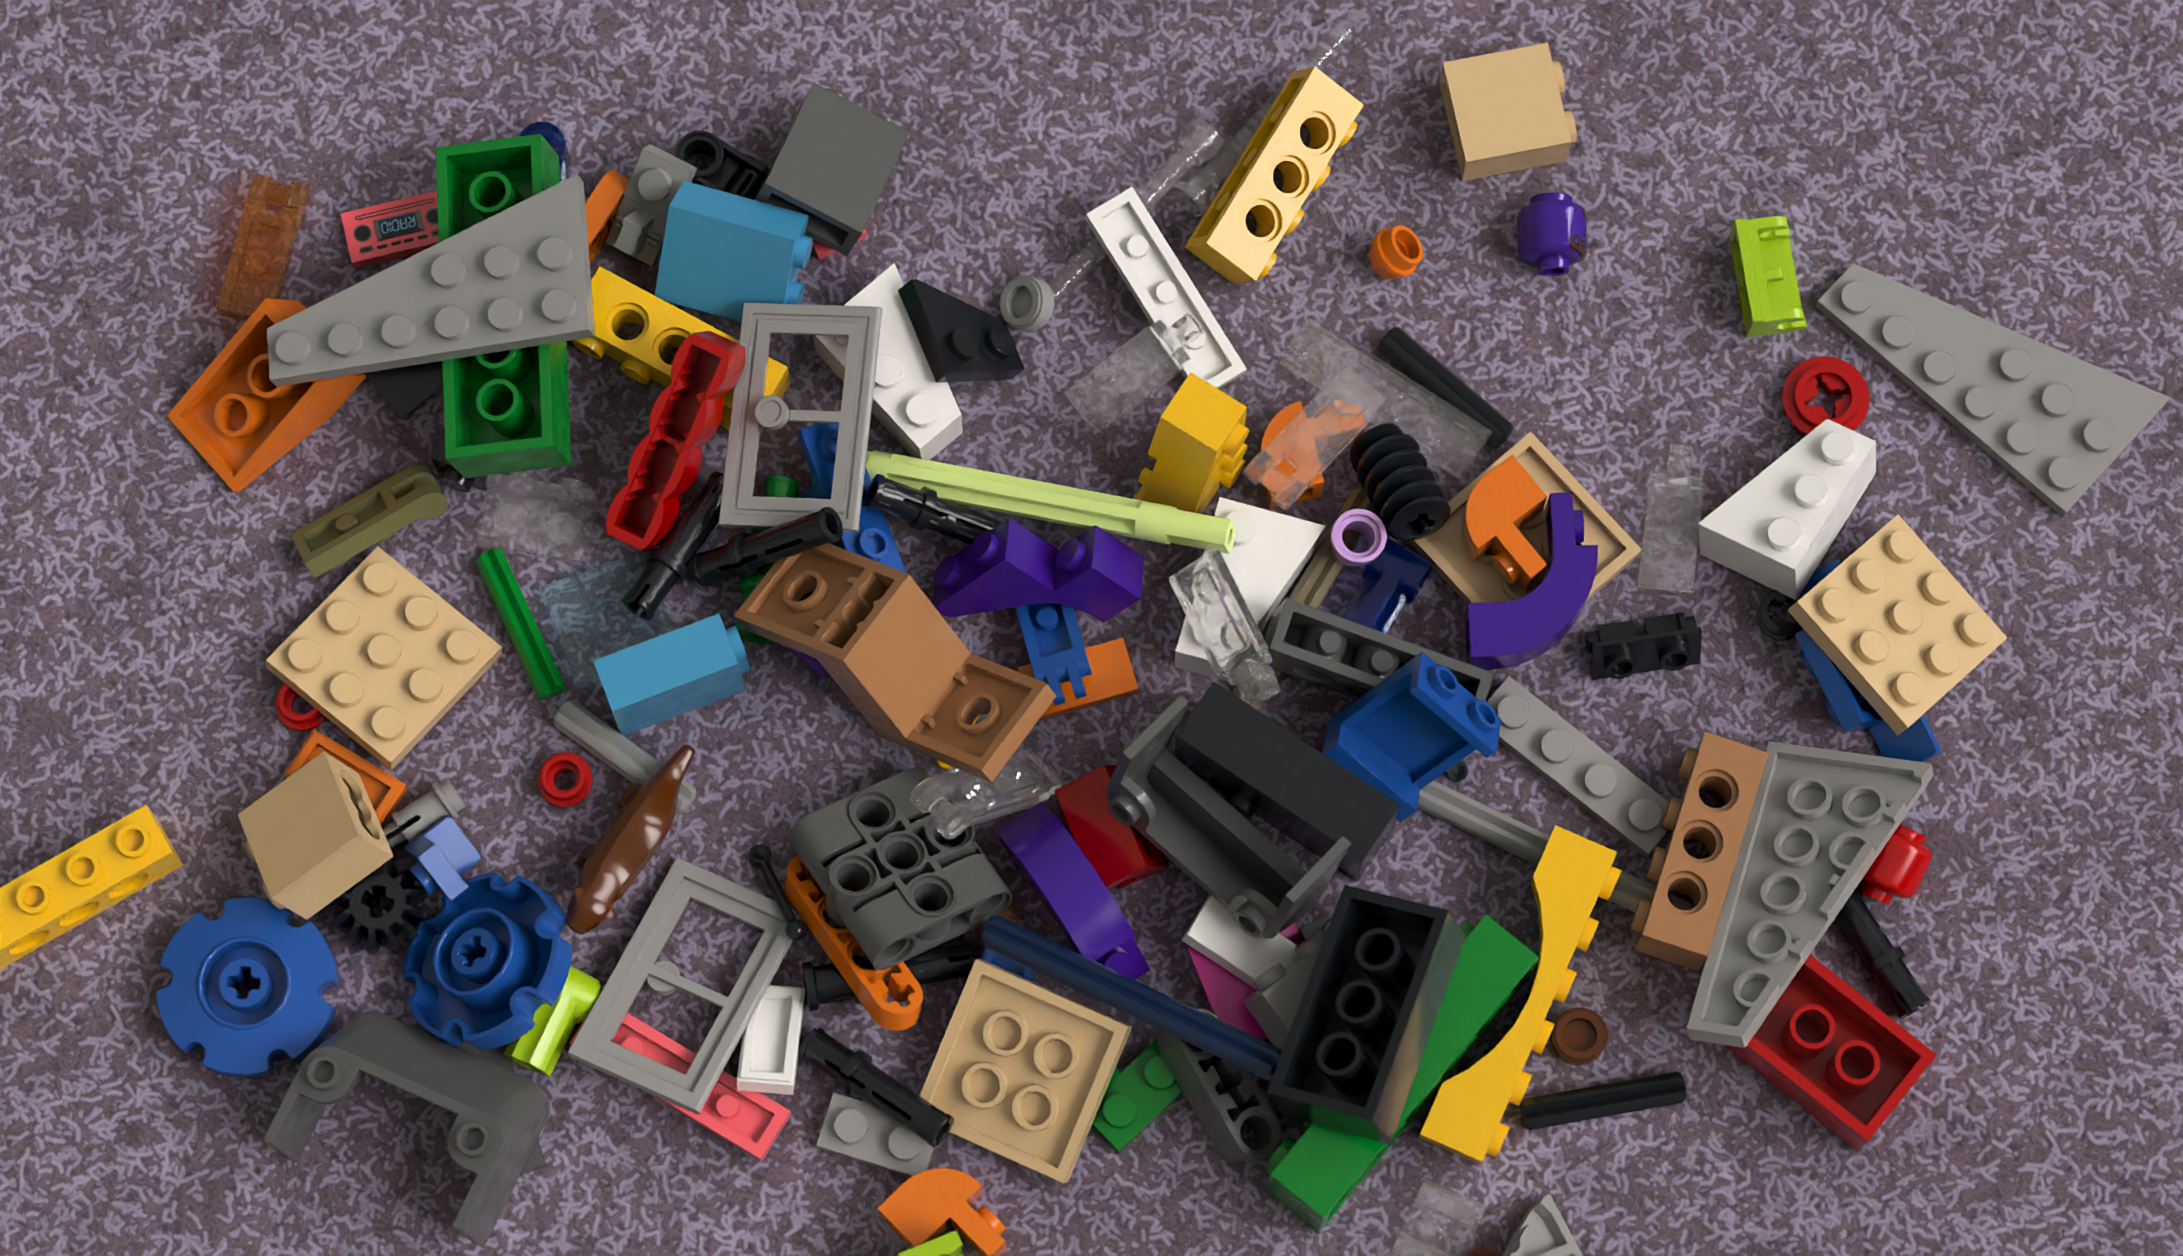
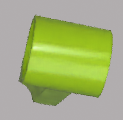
M570 965L566 982L554 1005H541L533 1016L535 1026L517 1040L509 1043L503 1055L523 1068L550 1077L574 1025L584 1021L600 995V981Z

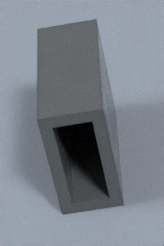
M813 82L800 104L754 200L809 215L805 235L848 256L866 227L909 132L898 127L887 116L872 113L848 101L839 91L823 88Z

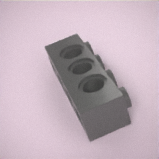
M1287 597L1272 614L1257 663L1355 699H1359L1421 652H1424L1437 665L1448 668L1455 675L1458 683L1478 700L1486 701L1494 676L1492 672Z

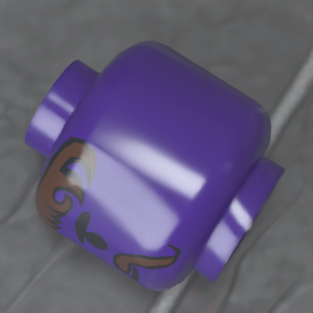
M1542 193L1531 197L1530 204L1524 206L1517 214V246L1520 259L1531 266L1537 267V273L1540 275L1560 276L1567 274L1570 271L1569 266L1580 262L1588 252L1587 216L1584 208L1574 203L1572 196L1564 193Z

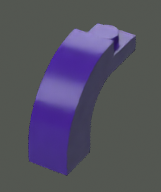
M1572 492L1550 493L1545 507L1549 567L1548 574L1542 583L1531 593L1516 600L1468 603L1464 616L1467 664L1484 670L1504 669L1520 665L1551 649L1574 626L1584 608L1593 585L1598 561V545H1576V543H1583L1584 517L1582 509L1573 510Z
M1042 802L995 831L1017 872L1035 891L1049 910L1074 952L1133 980L1151 970L1133 938L1134 932L1102 879L1062 823Z

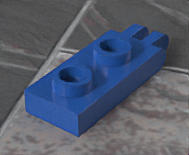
M1038 603L1016 607L1034 677L1047 683L1056 694V698L1053 700L1054 705L1066 702L1061 684L1069 681L1071 682L1076 699L1087 696L1082 677L1091 675L1092 670L1075 609L1055 603Z

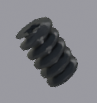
M1390 422L1377 425L1359 436L1350 448L1349 460L1363 488H1365L1364 491L1372 503L1376 515L1382 520L1387 535L1402 541L1419 540L1432 535L1442 528L1450 517L1451 509L1446 499L1442 498L1443 493L1439 485L1435 483V477L1431 469L1427 467V461L1423 453L1419 452L1420 448L1415 438L1408 434H1403L1400 426Z

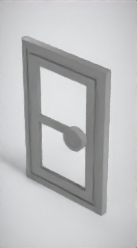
M744 303L739 345L745 347V364L741 377L734 386L719 525L721 527L770 529L782 523L820 511L824 507H831L837 512L842 521L843 532H859L882 318L881 307ZM771 334L849 336L840 411L789 410L787 404L780 397L774 395L764 397ZM787 422L839 423L831 499L753 496L761 426L768 430H777Z
M677 857L570 1047L568 1056L692 1113L700 1114L793 942L786 935L785 927L787 923L776 901ZM690 899L764 931L729 997L680 976L678 967L672 962H656ZM792 908L796 918L802 920L797 911ZM646 978L649 989L656 995L667 996L680 989L722 1008L686 1075L612 1042Z

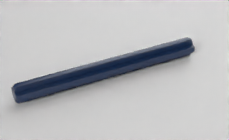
M998 915L991 916L981 933L984 946L1268 1081L1272 1080L1282 1053L1280 1048Z

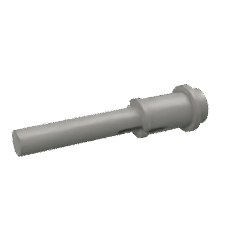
M449 779L441 784L435 780L431 783L433 786L432 790L400 811L391 814L394 821L382 829L385 837L416 817L420 816V819L388 840L390 849H393L406 839L409 843L444 816H452L455 820L460 818L458 812L465 808L466 804Z

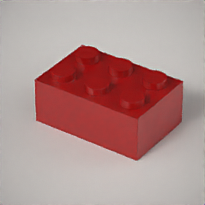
M1812 955L1808 956L1745 1048L1725 1045L1857 1152L1872 1138L1937 1056V1054Z

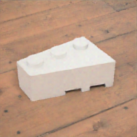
M893 263L843 306H874L882 308L871 412L912 457L931 460L963 433L962 416L948 383H936L898 292L904 284ZM813 335L815 352L844 382L849 336Z
M1826 419L1698 523L1700 555L1797 600L1876 474V441Z
M1219 497L1214 516L1232 520L1236 527L1233 547L1230 554L1204 550L1176 647L1174 667L1228 681L1266 626L1273 612L1283 598L1287 596L1301 572L1315 555L1324 539L1326 526Z

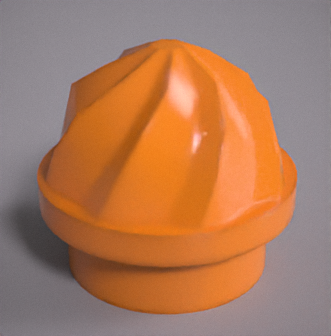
M1397 225L1394 228L1385 227L1378 231L1371 240V249L1367 254L1371 269H1374L1375 273L1381 278H1406L1416 270L1417 264L1422 260L1423 248L1419 238L1411 229L1403 225Z

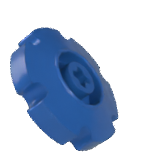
M487 873L464 881L468 888L451 901L442 896L441 911L432 919L426 918L421 920L416 928L418 937L409 943L405 956L403 977L416 985L413 994L407 1000L409 1009L420 1025L451 1046L459 1047L463 1041H466L478 1050L483 1051L498 1048L517 1040L535 1026L533 1020L535 1011L543 1004L554 1005L564 987L572 959V945L559 936L562 928L566 925V914L551 895L522 876H516L511 883L496 873Z
M242 897L226 900L224 902V913L216 920H208L202 913H197L176 932L160 962V965L173 975L170 985L166 988L158 989L156 992L159 1014L168 1034L174 1043L186 1054L197 1048L205 1049L203 1065L209 1071L222 1076L238 1079H255L271 1076L273 1074L272 1065L274 1060L283 1055L289 1056L295 1063L301 1062L322 1042L336 1015L332 1005L324 1002L323 999L328 989L337 987L340 984L337 963L329 944L311 922H307L301 927H292L291 919L293 912L287 908H277L269 899ZM252 976L259 984V990H250L248 998L244 999L236 988L237 986L246 985L248 978Z

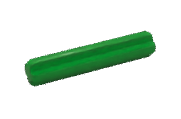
M494 548L480 554L476 558L475 563L537 697L540 700H547L559 695L565 690V684L503 551L500 548Z

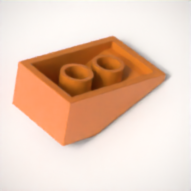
M265 298L167 414L170 421L233 492L242 491L331 418L367 377L365 373L279 387L270 381L267 328L306 309L299 300Z

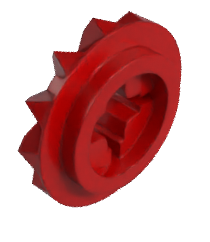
M1815 357L1802 362L1789 374L1782 390L1783 414L1788 416L1796 432H1803L1806 435L1826 419L1853 431L1858 430L1869 408V390L1862 375L1851 364L1834 357ZM1818 382L1820 387L1824 388L1827 395H1843L1841 399L1834 403L1831 417L1822 406H1807L1817 396Z

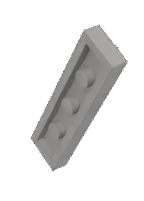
M1510 676L1505 679L1487 701L1501 719L1498 741L1647 858L1669 832V830L1661 828L1669 801Z

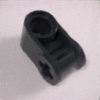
M693 131L686 134L679 140L676 147V157L685 162L696 154H707L715 160L709 168L697 170L692 183L753 200L769 170V167L761 161L741 153L707 131Z

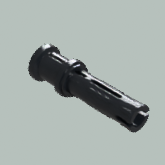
M969 942L927 950L903 961L920 985L968 977L973 967V961L970 959L971 950ZM855 955L852 958L854 963L863 969H876L869 960L864 961L863 956ZM811 962L801 963L809 1012L818 1011L819 1006L826 1003L853 999L856 1004L861 1003L833 963L813 966Z

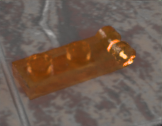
M258 173L253 176L216 308L220 316L247 321L265 298L280 299L300 222L310 196L309 184L292 181L290 185L275 183L272 176ZM269 203L283 206L281 216L265 213Z

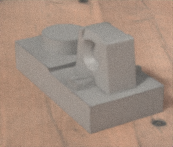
M651 144L644 147L605 243L650 266L656 265L661 258L669 205L683 181L692 183L697 168Z

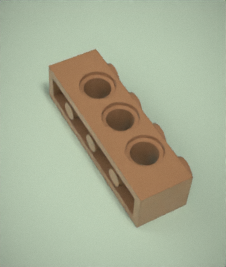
M1704 732L1697 748L1686 747L1677 774V778L1686 780L1681 799L1671 796L1661 828L1671 831L1665 849L1655 848L1646 875V879L1655 881L1650 900L1640 897L1630 929L1640 932L1635 951L1696 971L1700 970L1710 950L1769 752L1708 732ZM1713 790L1723 798L1725 806L1711 808L1705 805L1699 797V791ZM1687 840L1700 841L1707 847L1709 857L1697 859L1690 856L1684 849L1683 842ZM1679 890L1687 893L1693 900L1694 908L1680 910L1674 907L1668 899V892Z

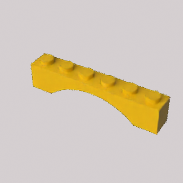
M1555 825L1530 882L1538 909L1540 947L1537 972L1527 1003L1514 1026L1492 1051L1469 1069L1442 1082L1418 1138L1479 1165L1482 1164L1486 1154L1497 1158L1510 1128L1500 1123L1508 1102L1517 1106L1520 1105L1532 1078L1531 1074L1522 1071L1531 1050L1542 1054L1555 1025L1545 1020V1017L1553 999L1562 1003L1565 1002L1577 972L1567 968L1576 948L1584 952L1587 951L1599 924L1598 920L1590 917L1596 900L1600 897L1609 901L1622 871L1612 866L1617 855L1616 851Z

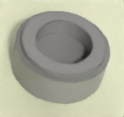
M1026 275L1017 276L1011 279L1002 291L1000 312L1004 321L1012 328L1025 331L1039 330L1049 321L1053 313L1054 295L1052 289L1047 282L1040 278Z

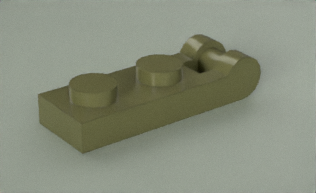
M414 464L290 535L304 564L313 578H316L328 570L342 566L349 558L377 542L389 539L398 530L419 518L425 520L439 518L446 511L448 503L443 491L437 486L431 469L423 464Z

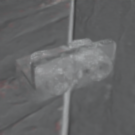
M526 471L487 476L485 484L488 489V496L477 543L480 549L491 550L500 548L503 553L587 567L599 510L596 493L588 489V484L571 478H558L556 484L536 481L535 476Z

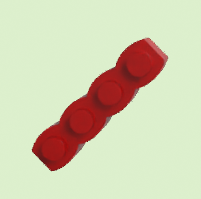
M712 331L692 333L680 345L671 367V384L660 393L651 410L649 419L650 434L642 439L635 448L628 466V484L617 493L609 507L606 518V533L639 550L659 546L670 535L679 519L681 509L680 496L692 486L700 471L702 446L713 437L722 420L724 410L723 397L734 388L743 372L745 364L744 346Z

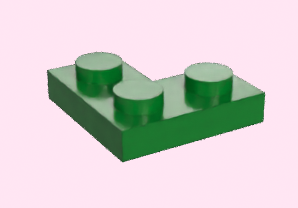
M1157 1039L1122 1072L1115 1068L1093 1121L1092 1127L1118 1154L1183 1094L1159 1052Z

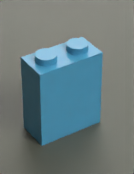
M683 181L669 205L654 295L670 303L742 322L744 303L801 304L805 284L797 282L799 268H806L813 245V238L805 236L809 215Z
M719 613L593 661L620 734L623 736L746 690L742 674L751 671L736 626L725 629Z

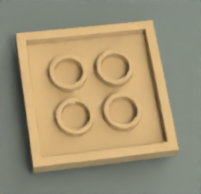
M1531 431L1448 502L1451 509L1450 517L1442 528L1422 539L1409 541L1467 605L1468 603L1516 600L1531 593L1545 579L1549 567L1545 507L1550 493L1572 492L1573 510L1582 509L1584 517L1583 543H1576V545H1598L1596 574L1587 601L1639 557L1642 551L1634 540ZM1512 454L1547 496L1543 511L1519 529L1547 564L1543 579L1526 592L1516 581L1510 584L1499 574L1491 560L1494 556L1492 551H1489L1473 563L1466 552L1462 539L1463 517L1473 488L1483 476Z
M1899 514L1787 610L1897 736L1909 728L2007 639L2006 635Z
M377 546L266 659V668L309 704L318 709L320 713L388 769L392 770L494 664L502 654V646Z
M975 959L919 1096L946 1114L953 1116L954 1123L950 1133L1059 1182L1066 1183L1069 1182L1133 1025L983 959Z

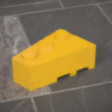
M1190 372L1159 419L1147 453L1156 459L1154 469L1150 470L1145 467L1142 470L1138 482L1143 485L1132 499L1174 506L1178 510L1202 514L1220 486L1223 485L1228 489L1231 488L1245 466L1246 461L1242 457L1248 445L1244 441L1250 430L1245 427L1247 407Z

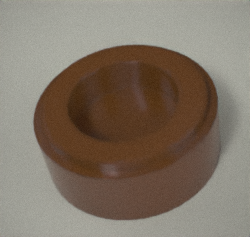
M1577 1007L1566 1010L1556 1019L1550 1040L1554 1052L1561 1060L1571 1065L1582 1066L1590 1064L1600 1057L1608 1041V1031L1605 1022L1596 1012L1587 1008Z

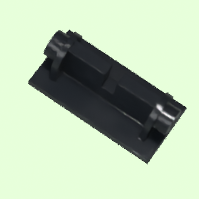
M1683 612L1644 618L1643 627L1646 635L1637 636L1633 620L1604 625L1597 624L1594 631L1585 632L1587 652L1592 653V680L1603 678L1622 679L1636 673L1663 669L1675 671L1689 665L1700 664L1702 629L1697 627L1694 615L1684 617Z

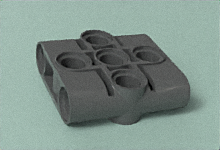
M922 767L907 769L808 814L791 828L787 836L788 842L824 893V907L827 914L835 922L847 927L873 967L878 970L893 967L987 923L991 916L1000 915L1010 905L1013 898L1009 888L974 840L975 827L972 820L966 814L952 809L929 774ZM865 824H871L877 827H868ZM941 844H950L955 847H945ZM893 866H903L907 869H897ZM844 888H855L859 891H848ZM928 907L933 908L937 911H926L921 908Z

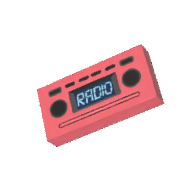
M437 191L340 213L354 269L415 255L438 243Z

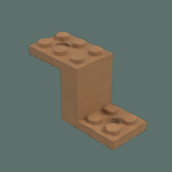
M829 543L776 561L734 615V618L743 629L816 658L879 736L991 783L1056 698V694L1047 683L970 653L910 574ZM812 593L808 598L800 601L804 594ZM988 714L984 720L973 724L977 716Z

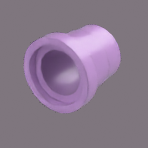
M1352 509L1343 513L1336 520L1331 530L1330 539L1333 553L1339 562L1352 567L1374 561L1383 551L1387 540L1386 528L1382 520L1373 512L1365 509ZM1351 530L1362 533L1368 541V551L1363 553L1350 551L1343 543L1342 533Z

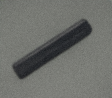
M1393 327L1383 336L1377 347L1378 351L1488 446L1497 449L1509 438L1514 428L1513 424L1400 327Z
M1680 1072L1664 1073L1525 1098L1520 1103V1114L1525 1129H1540L1679 1104L1686 1099V1086Z

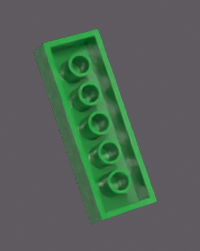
M541 134L435 147L438 243L560 183L559 156ZM567 341L442 361L445 457L465 478L571 465Z
M1487 914L1476 927L1469 921L1461 927L1466 938L1391 1144L1381 1143L1305 1122L1301 1127L1305 1131L1302 1137L1296 1142L1288 1136L1267 1162L1270 1165L1266 1172L1270 1177L1266 1191L1318 1234L1530 978L1539 956Z

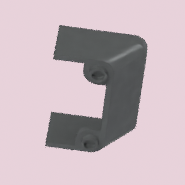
M1180 695L1122 752L1106 788V795L1109 800L1107 803L1108 809L1120 823L1126 826H1133L1231 912L1236 923L1245 933L1252 937L1261 936L1272 939L1304 916L1316 904L1351 843L1342 836L1308 872L1167 750L1189 703Z
M368 1011L355 1016L305 1057L263 1141L285 1158L297 1163L326 1105L344 1100L354 1089L362 1071L458 1114L448 1135L447 1145L449 1154L460 1167L477 1174L452 1227L473 1244L484 1248L548 1119L550 1104L546 1093L529 1078L459 1047L451 1046L439 1038L385 1014Z

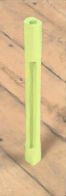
M878 450L867 451L866 469L871 482L876 474H881L885 478L921 490L923 487L931 488L937 492V497L959 505L1084 529H1090L1096 525L1110 534L1167 545L1175 543L1230 554L1233 547L1236 527L1230 519L1178 510L1177 507Z

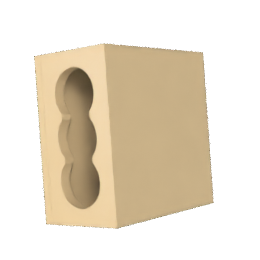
M1548 43L1443 62L1439 85L1462 181L1567 161L1571 143L1577 142L1576 124L1572 111H1564L1560 93L1565 92L1564 74L1560 62H1552Z
M325 751L238 814L247 838L246 847L258 865L264 881L262 887L266 896L277 908H287L306 920L394 857L359 773Z

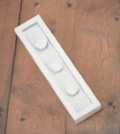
M1133 187L1086 214L1085 220L1184 378L1186 379L1191 372L1219 389L1244 374L1247 368Z

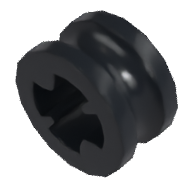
M1777 590L1770 591L1763 598L1757 611V623L1760 630L1767 637L1776 641H1787L1795 638V634L1802 631V626L1798 622L1793 624L1789 621H1785L1781 627L1775 625L1771 621L1775 613L1768 612V607L1772 605L1780 608L1784 602L1792 606L1802 596L1800 595L1797 600H1794Z

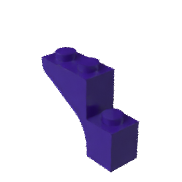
M1008 518L991 531L981 533L973 543L954 556H948L941 561L933 577L935 587L932 604L941 615L957 617L1031 604L1055 603L1079 609L1104 623L1141 599L1144 556L1096 525L1077 538L1068 540L1058 550L1011 518Z

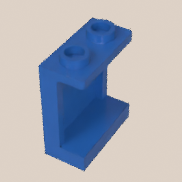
M1421 652L1328 721L1322 754L1401 805L1397 819L1402 822L1417 811L1420 790L1475 750H1478L1486 758L1497 751L1501 719L1489 703L1481 699L1478 700L1458 683L1455 675L1448 668L1437 665L1424 652Z

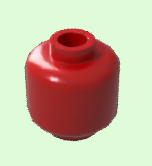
M1900 824L1861 881L1863 882L1859 892L1887 905L1890 904L1893 896L1902 899L1914 897L1932 861V852L1924 845L1927 837Z

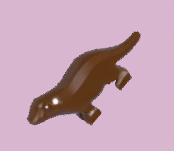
M683 745L643 785L635 782L630 783L616 803L620 810L596 845L587 844L574 864L581 869L579 886L573 888L574 894L570 899L566 917V924L572 931L583 935L597 927L605 919H613L615 917L614 903L622 897L670 830L675 816L679 788L695 755V749L692 746Z

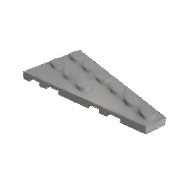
M576 174L268 327L267 343L270 381L279 387L595 337L584 181Z
M1854 263L1823 294L1815 306L2061 517L2068 513L2171 398Z
M1768 742L1766 752H1769L1688 1021L1687 1032L1691 1040L1745 1048L1934 776L1931 763Z

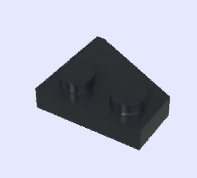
M911 279L898 290L936 383L1010 380L1025 369L1016 349L1015 340L1010 334L1005 321L917 279Z

